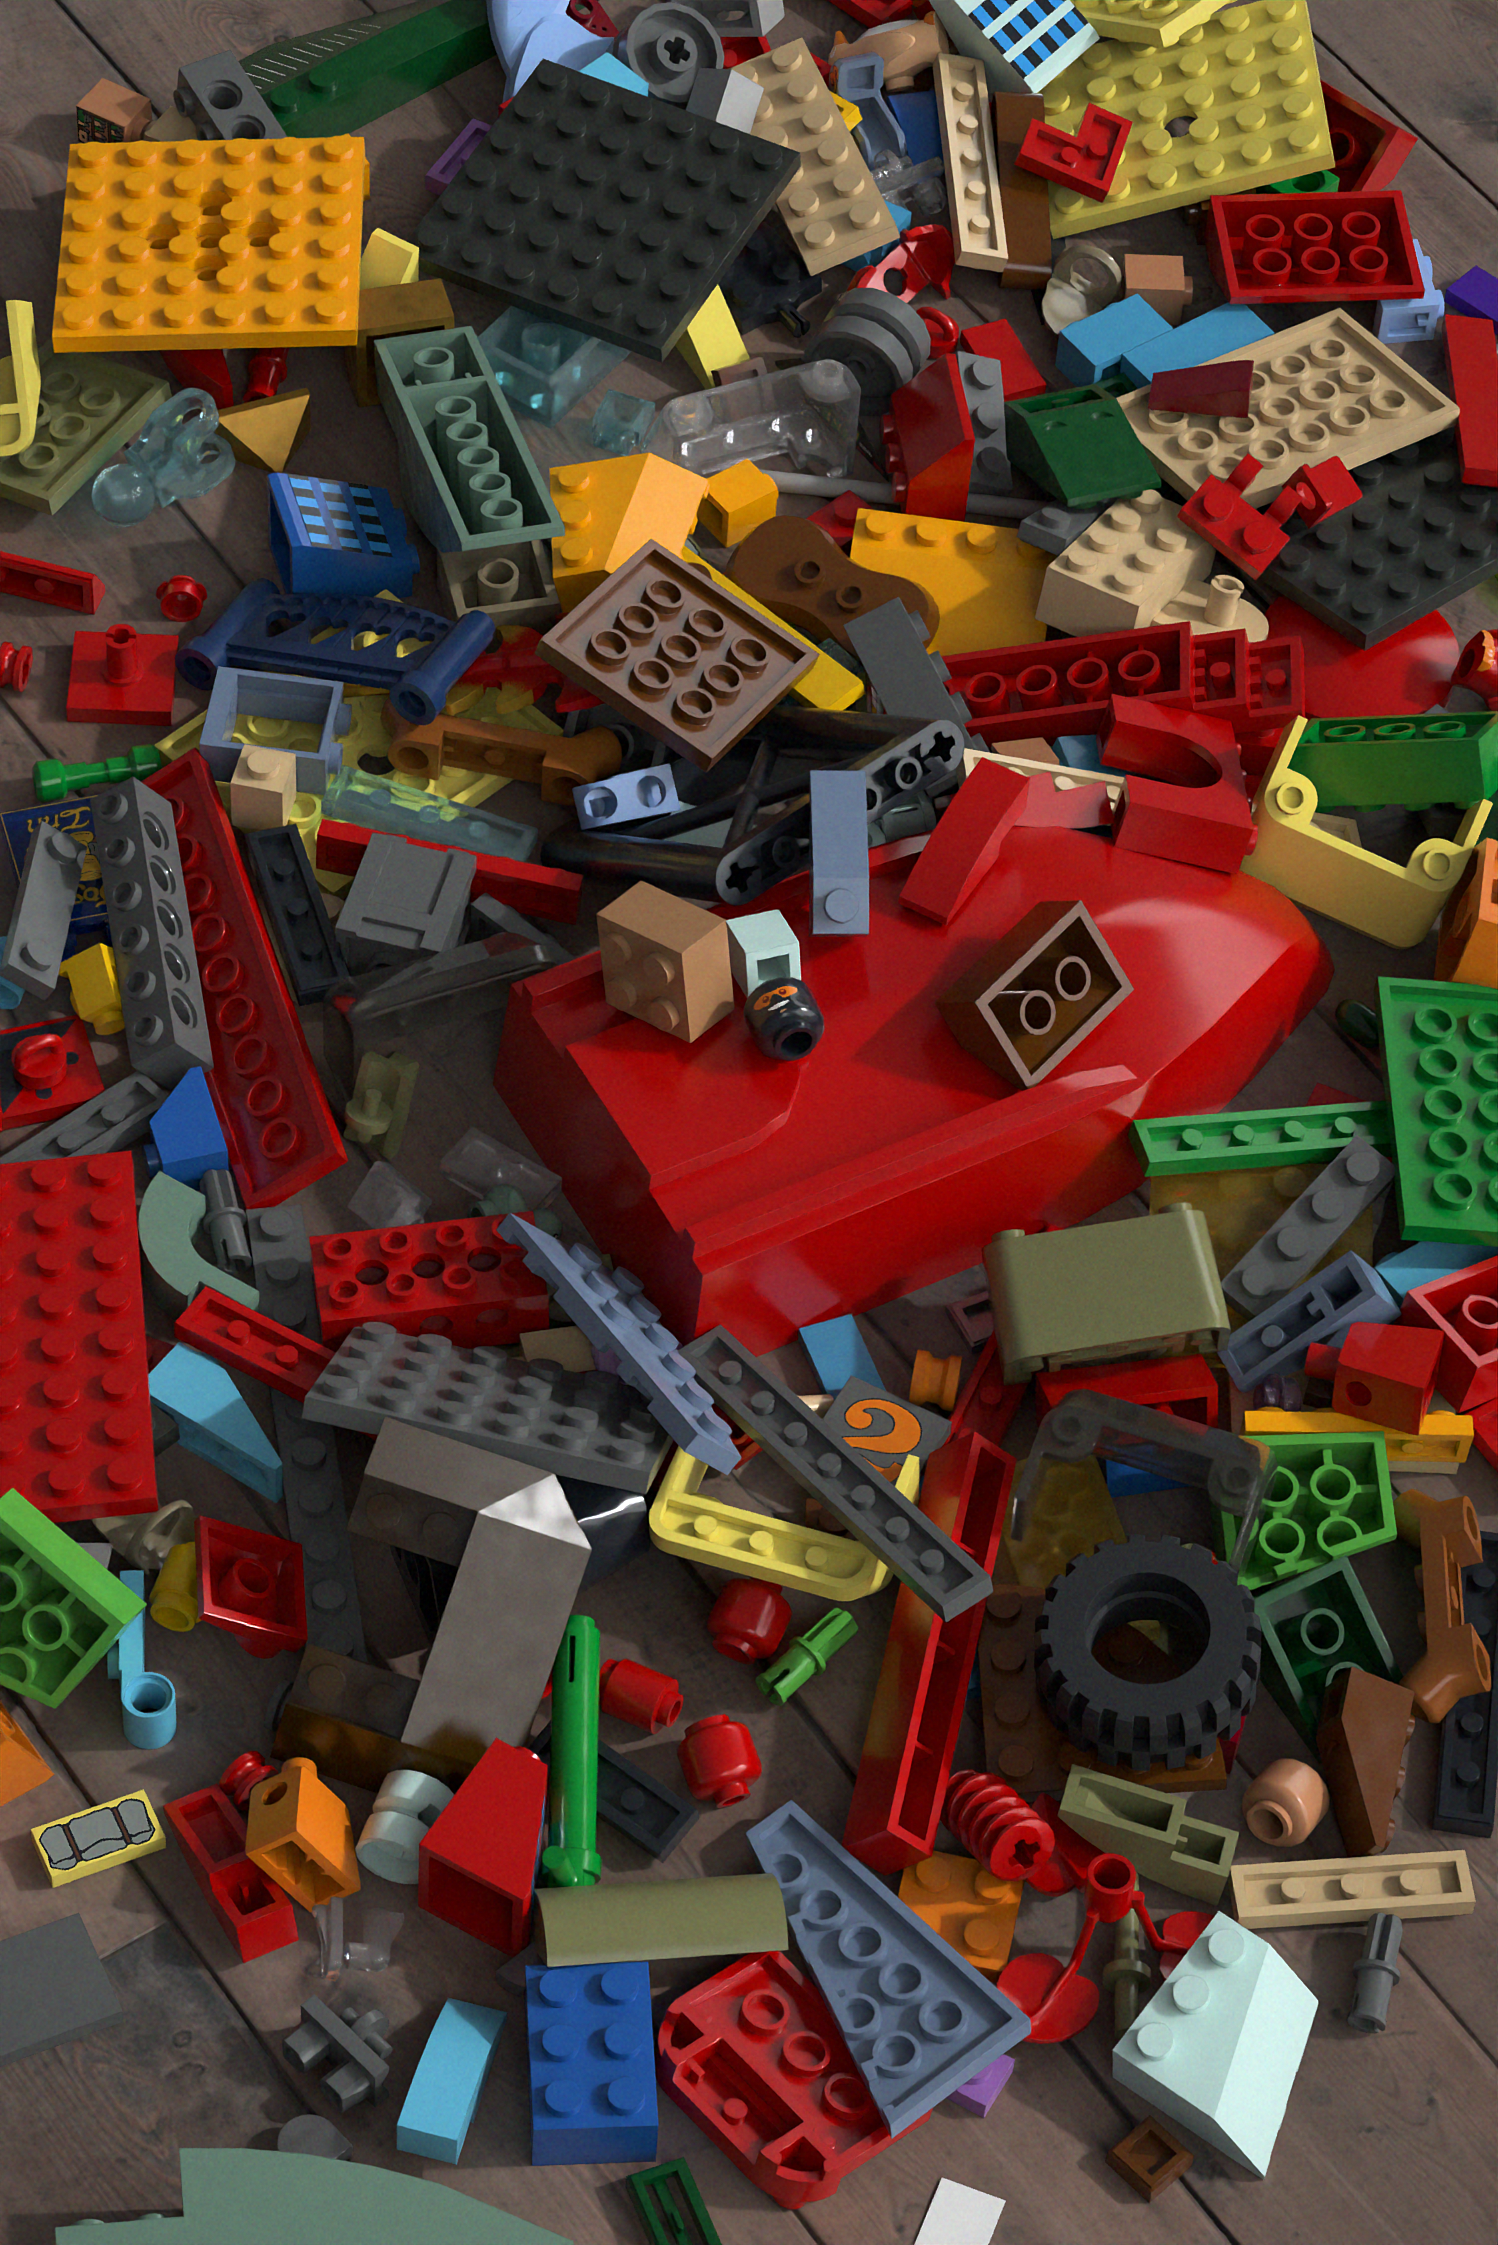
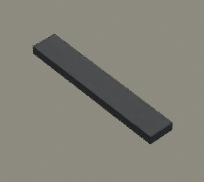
M1480 1531L1483 1563L1461 1567L1464 1624L1472 1623L1489 1654L1491 1689L1489 1692L1461 1697L1441 1720L1432 1830L1491 1838L1494 1828L1498 1776V1533Z

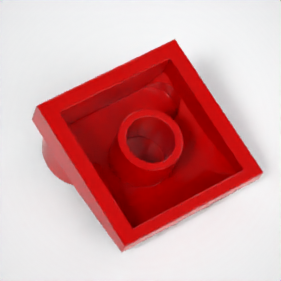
M199 1515L194 1521L198 1619L233 1633L239 1645L255 1657L270 1659L277 1656L283 1649L297 1653L308 1641L302 1544Z

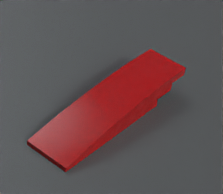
M1190 621L941 656L952 679L943 683L949 696L959 691L973 720L964 724L970 737L980 733L987 747H992V743L1041 737L1049 746H1053L1057 737L1097 735L1111 694L1230 720L1234 733L1284 728L1298 715L1305 718L1304 648L1300 635L1249 642L1245 628L1194 635ZM883 706V714H887Z

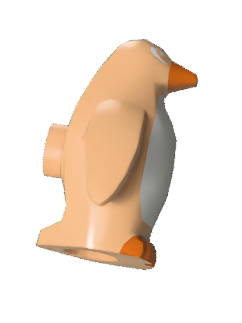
M930 11L923 20H899L870 28L851 44L848 43L842 31H837L835 33L834 46L829 53L828 64L832 66L840 58L875 52L884 59L883 84L886 86V91L888 93L904 91L914 87L913 76L933 66L938 52L950 54L945 27L937 13Z

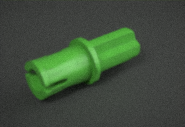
M838 1607L834 1608L803 1637H793L789 1641L790 1649L764 1673L756 1677V1684L761 1693L765 1696L773 1688L775 1693L769 1698V1701L777 1706H782L787 1701V1698L813 1674L817 1676L823 1674L826 1671L825 1663L858 1633V1626L853 1620V1616L848 1611H843Z

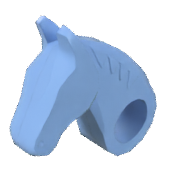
M486 0L492 41L501 66L507 76L502 103L516 95L543 58L580 71L605 54L615 37H599L590 33L575 20L567 16L565 10L570 0Z

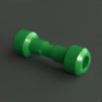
M153 744L131 746L127 755L106 758L104 762L91 764L80 762L63 765L56 758L36 761L32 767V778L36 798L42 803L63 800L68 791L89 788V785L109 782L110 785L117 784L131 777H135L141 782L162 769L158 748Z

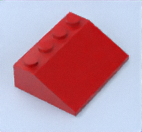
M1401 190L1210 195L1204 241L1210 271L1229 304L1424 298L1425 290Z

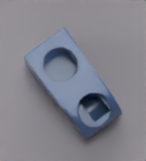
M670 763L612 776L608 780L572 788L581 830L644 819L681 810ZM658 783L660 784L661 789H662V797H661V793H660V789H659Z

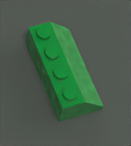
M1498 711L1312 718L1306 723L1287 768L1305 776L1314 785L1318 797L1316 813L1333 811L1336 809V806H1354L1356 812H1373L1385 808V804H1404L1405 810L1418 811L1432 808L1435 806V803L1454 802V807L1457 809H1469L1482 799L1488 800L1498 790Z

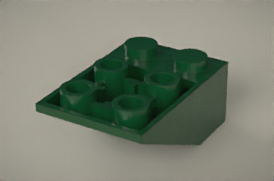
M1097 384L1004 402L1007 460L1068 507L1086 509L1095 506L1098 500L1113 497L1134 499L1142 496L1143 491L1161 487V479L1119 402Z

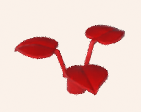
M1044 1792L1037 1797L1031 1809H1034L1040 1818L1046 1821L1053 1830L1055 1845L1051 1857L1043 1868L1031 1877L1025 1878V1881L1033 1889L1051 1897L1062 1896L1076 1886L1081 1893H1084L1083 1903L1087 1911L1072 1957L1066 1967L1051 1955L1030 1953L1010 1961L999 1976L997 1989L1030 2018L1031 2033L1022 2041L1037 2044L1056 2043L1072 2038L1087 2028L1096 2015L1100 1997L1098 1987L1091 1980L1076 1975V1972L1080 1968L1095 1924L1098 1921L1103 1923L1115 1922L1126 1916L1130 1909L1133 1908L1151 1948L1163 1953L1159 1963V1973L1165 1982L1214 1918V1915L1197 1911H1183L1170 1915L1163 1924L1161 1939L1144 1905L1145 1894L1134 1890L1136 1881L1134 1865L1122 1855L1104 1853L1081 1837L1057 1816L1060 1803Z

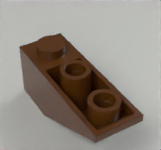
M1352 1666L1326 1687L1316 1734L1317 1746L1348 1858L1375 1856L1379 1852L1383 1853L1389 1846L1395 1831V1821L1390 1818L1393 1800L1399 1794L1405 1779V1768L1400 1766L1403 1749L1409 1742L1415 1727V1716L1410 1714L1415 1691Z

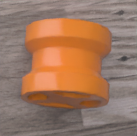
M918 1349L912 1375L909 1402L919 1407L925 1402L938 1404L942 1411L952 1412L956 1402L963 1357L950 1355L946 1359L935 1358L930 1351Z

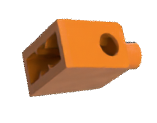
M302 1757L287 1760L281 1766L280 1774L256 1784L251 1790L245 1849L246 1855L311 1913L361 1890L350 1814L345 1803L317 1778V1767L312 1760Z

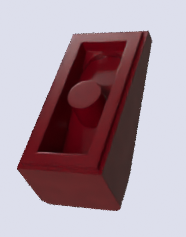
M1237 360L1153 373L1148 409L1248 418L1253 386L1254 361Z

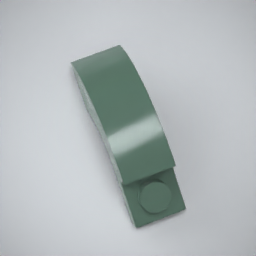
M158 1171L144 1193L138 1215L141 1272L146 1287L157 1305L176 1322L205 1286L260 1313L258 1290L210 1265L193 1248L197 1239L204 1232L202 1222L205 1217V1196Z

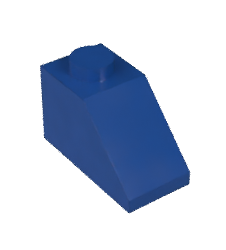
M201 1066L190 1068L149 1121L150 1144L142 1146V1154L149 1178H153L160 1171L189 1188L199 1191V1182L203 1178L205 1171L209 1169L216 1171L225 1169L228 1171V1149Z

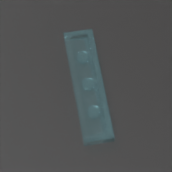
M345 765L341 766L339 774L335 776L321 800V814L364 828L392 834H403L411 838L443 845H454L462 849L498 857H509L521 862L527 861L538 841V828Z

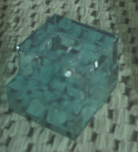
M608 389L592 418L593 446L628 456L633 446L639 447L655 417V403Z

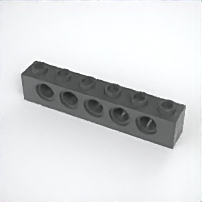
M230 49L179 67L177 89L173 92L174 102L180 115L184 118L189 117L196 126V134L199 141L233 140L236 138L282 139L287 137Z
M131 777L90 799L131 1066L168 1090H172L179 1084L190 1068L201 1066L204 1074L213 1069L214 1064L172 805L135 777Z

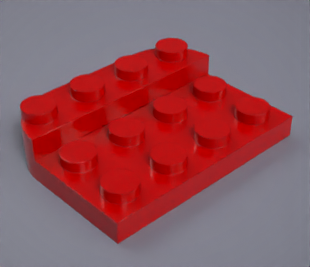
M780 1951L749 1953L677 1998L666 2011L654 2046L655 2076L662 2090L754 2185L772 2195L780 2206L787 2209H799L807 2202L822 2200L835 2194L841 2178L929 2121L933 2108L891 2139L818 1989Z

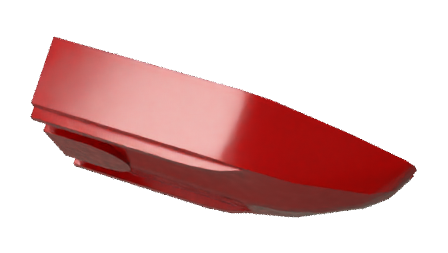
M1013 825L1000 842L999 857L950 922L944 925L898 903L899 895L934 831L932 829L868 848L869 934L865 937H809V870L782 880L744 905L721 903L705 909L726 920L779 909L799 941L801 981L812 991L824 1016L825 1030L811 1053L805 1057L794 1061L775 1060L765 1056L759 1050L745 1023L743 1008L747 997L732 972L734 1010L691 1043L666 1031H662L633 1015L618 1010L606 1003L601 951L598 950L511 984L493 1086L601 1253L610 1254L613 1270L615 1271L618 1266L623 1267L642 1281L645 1286L642 1290L643 1295L662 1314L658 1319L661 1325L683 1347L717 1326L722 1325L755 1357H758L797 1341L799 1328L852 1314L853 1317L983 1263L982 1248L992 1243L991 1236L995 1233L1021 1229L1024 1230L1025 1235L1043 1233L1049 1223L1065 1229L1083 1221L1140 1187L1151 1176L1144 1177L1128 1137L1133 1120L1217 1114L1255 1078L1328 991L1335 968L1325 942L1309 920L1284 894L1274 886L1238 870L1237 874L1121 849L1114 847L1112 838L1061 826L1025 827ZM1081 900L1134 990L1035 1087L1022 1091L961 1047L934 1002L1039 902Z

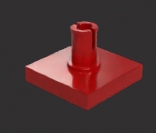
M115 624L110 626L107 632L75 631L66 706L67 722L172 726L177 675L175 656L179 651V635L138 634L134 627L127 624Z

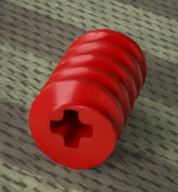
M968 1769L959 1770L948 1779L940 1821L963 1844L967 1851L973 1854L991 1876L1002 1881H1019L1031 1877L1043 1868L1051 1857L1055 1845L1054 1832L1048 1823L1042 1820L1037 1812L1031 1809L1026 1801L1019 1797L1016 1791L1008 1786L1001 1776L992 1772L981 1773Z

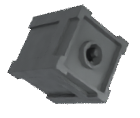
M372 833L335 927V942L341 943V953L352 982V996L343 997L344 999L357 1001L359 998L419 1012L421 1017L440 1021L470 940L471 883L476 872L477 856L448 848L446 853L407 844V838L390 834Z

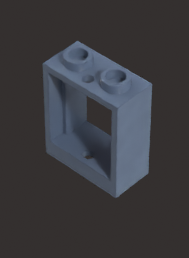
M218 666L199 743L200 755L209 763L215 781L231 783L244 746L243 743L231 742L237 715L268 717L323 724L317 753L259 745L252 746L296 754V791L326 795L330 775H339L341 771L343 744L338 743L339 735L348 736L351 725L352 705L343 704V682Z

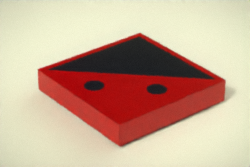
M78 1014L0 1030L2 1131L63 1118L105 1091L83 1020L80 1019ZM57 1034L63 1041L67 1055V1071L62 1081L51 1088L43 1090L22 1086L15 1079L12 1072V1051L17 1043L35 1035Z

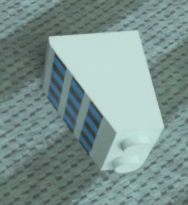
M929 0L960 55L984 60L988 93H994L995 91L1037 93L1100 39L1096 30L1070 0Z

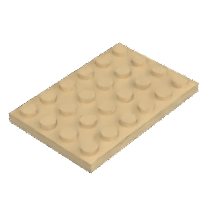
M1341 308L1197 365L1203 366L1237 360L1254 361L1253 386L1248 418L1148 409L1151 384L1116 398L1157 474L1187 501L1211 474L1224 483L1247 453L1259 461L1263 468L1255 476L1254 482L1240 496L1254 509L1275 501L1283 491L1281 486L1304 464H1308L1310 468H1313L1333 456H1338L1346 469L1350 470L1455 426L1460 414V408Z

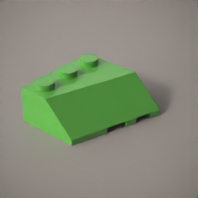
M1384 1431L1213 1437L1206 1464V1478L1214 1550L1219 1561H1226L1238 1573L1237 1586L1242 1584L1247 1586L1249 1590L1318 1567L1345 1555L1350 1556L1396 1539L1397 1531Z
M12 1488L0 1498V1685L56 1709L110 1650L146 1607L147 1603Z

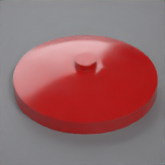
M1284 595L1276 599L1264 614L1269 625L1266 640L1301 636L1304 648L1305 718L1308 719L1307 723L1312 718L1425 714L1436 704L1445 708L1452 697L1455 686L1450 684V680L1460 658L1459 647L1450 625L1437 609L1365 651Z

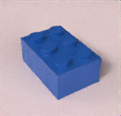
M648 1962L598 1963L555 1967L525 1965L524 2012L532 2166L656 2162L659 2124Z

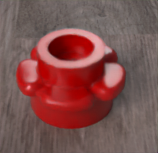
M175 575L168 582L163 581L159 584L156 590V597L161 600V611L168 619L176 622H188L197 618L201 613L204 605L203 601L207 599V590L201 582H196L190 576Z

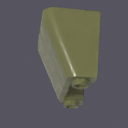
M1182 1202L1159 1208V1214L1032 1235H1025L1024 1230L1021 1229L1005 1230L991 1236L992 1243L982 1248V1261L1004 1386L1032 1382L1031 1372L1044 1368L1043 1363L1046 1362L1050 1373L1060 1371L1061 1364L1166 1347H1171L1172 1353L1184 1351L1185 1341H1190L1191 1345H1198L1199 1354L1227 1351L1231 1329L1204 1212L1192 1210L1191 1203Z

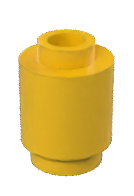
M195 1542L177 1544L169 1549L149 1597L152 1604L150 1608L152 1618L161 1626L173 1631H190L195 1623L202 1621L198 1619Z

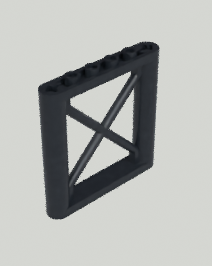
M776 704L707 773L678 753L657 765L670 763L678 800L696 806L695 808L673 815L667 813L581 830L577 815L548 834L541 847V863L544 867L560 868L567 872L584 875L583 884L629 890L638 882L643 881L676 897L730 905H744L809 864L810 771L768 784L777 757L835 762L834 764L815 769L821 771H865L867 825H869L954 770L959 765L964 754V738L958 726L948 720ZM748 775L742 793L701 805ZM658 783L659 789H660V793H661V797H662V789H661L660 784ZM803 796L752 829L759 809ZM733 818L722 848L664 840Z

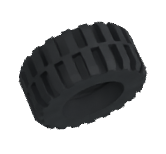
M1145 1533L1127 1535V1543L1115 1545L1113 1539H1108L1094 1545V1555L1087 1558L1084 1553H1079L1066 1563V1577L1061 1574L1055 1575L1045 1589V1601L1038 1604L1035 1615V1634L1033 1635L1036 1688L1040 1702L1047 1705V1717L1056 1730L1064 1731L1068 1728L1069 1743L1081 1752H1087L1090 1747L1098 1750V1761L1112 1766H1116L1119 1759L1131 1761L1132 1770L1150 1771V1763L1165 1762L1167 1770L1185 1766V1756L1194 1753L1197 1759H1202L1215 1752L1216 1738L1218 1736L1223 1741L1230 1740L1241 1728V1716L1250 1714L1256 1700V1686L1260 1681V1616L1254 1613L1255 1600L1248 1587L1242 1584L1237 1586L1238 1573L1226 1561H1220L1216 1565L1213 1564L1212 1551L1198 1544H1193L1191 1549L1180 1546V1538L1162 1535L1161 1542L1145 1541ZM1138 1620H1156L1172 1624L1188 1633L1199 1644L1204 1654L1192 1669L1176 1679L1158 1684H1137L1122 1680L1106 1671L1092 1656L1091 1650L1107 1632L1117 1626Z

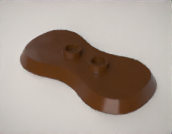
M781 515L764 521L743 538L735 548L726 566V578L781 620L804 628L818 638L821 643L829 639L828 652L840 665L856 675L858 672H866L843 626L844 624L899 597L908 614L918 610L931 638L922 642L925 649L929 647L938 630L940 621L939 608L934 598L924 587L910 579L880 573L861 566L840 549L826 530L808 519Z

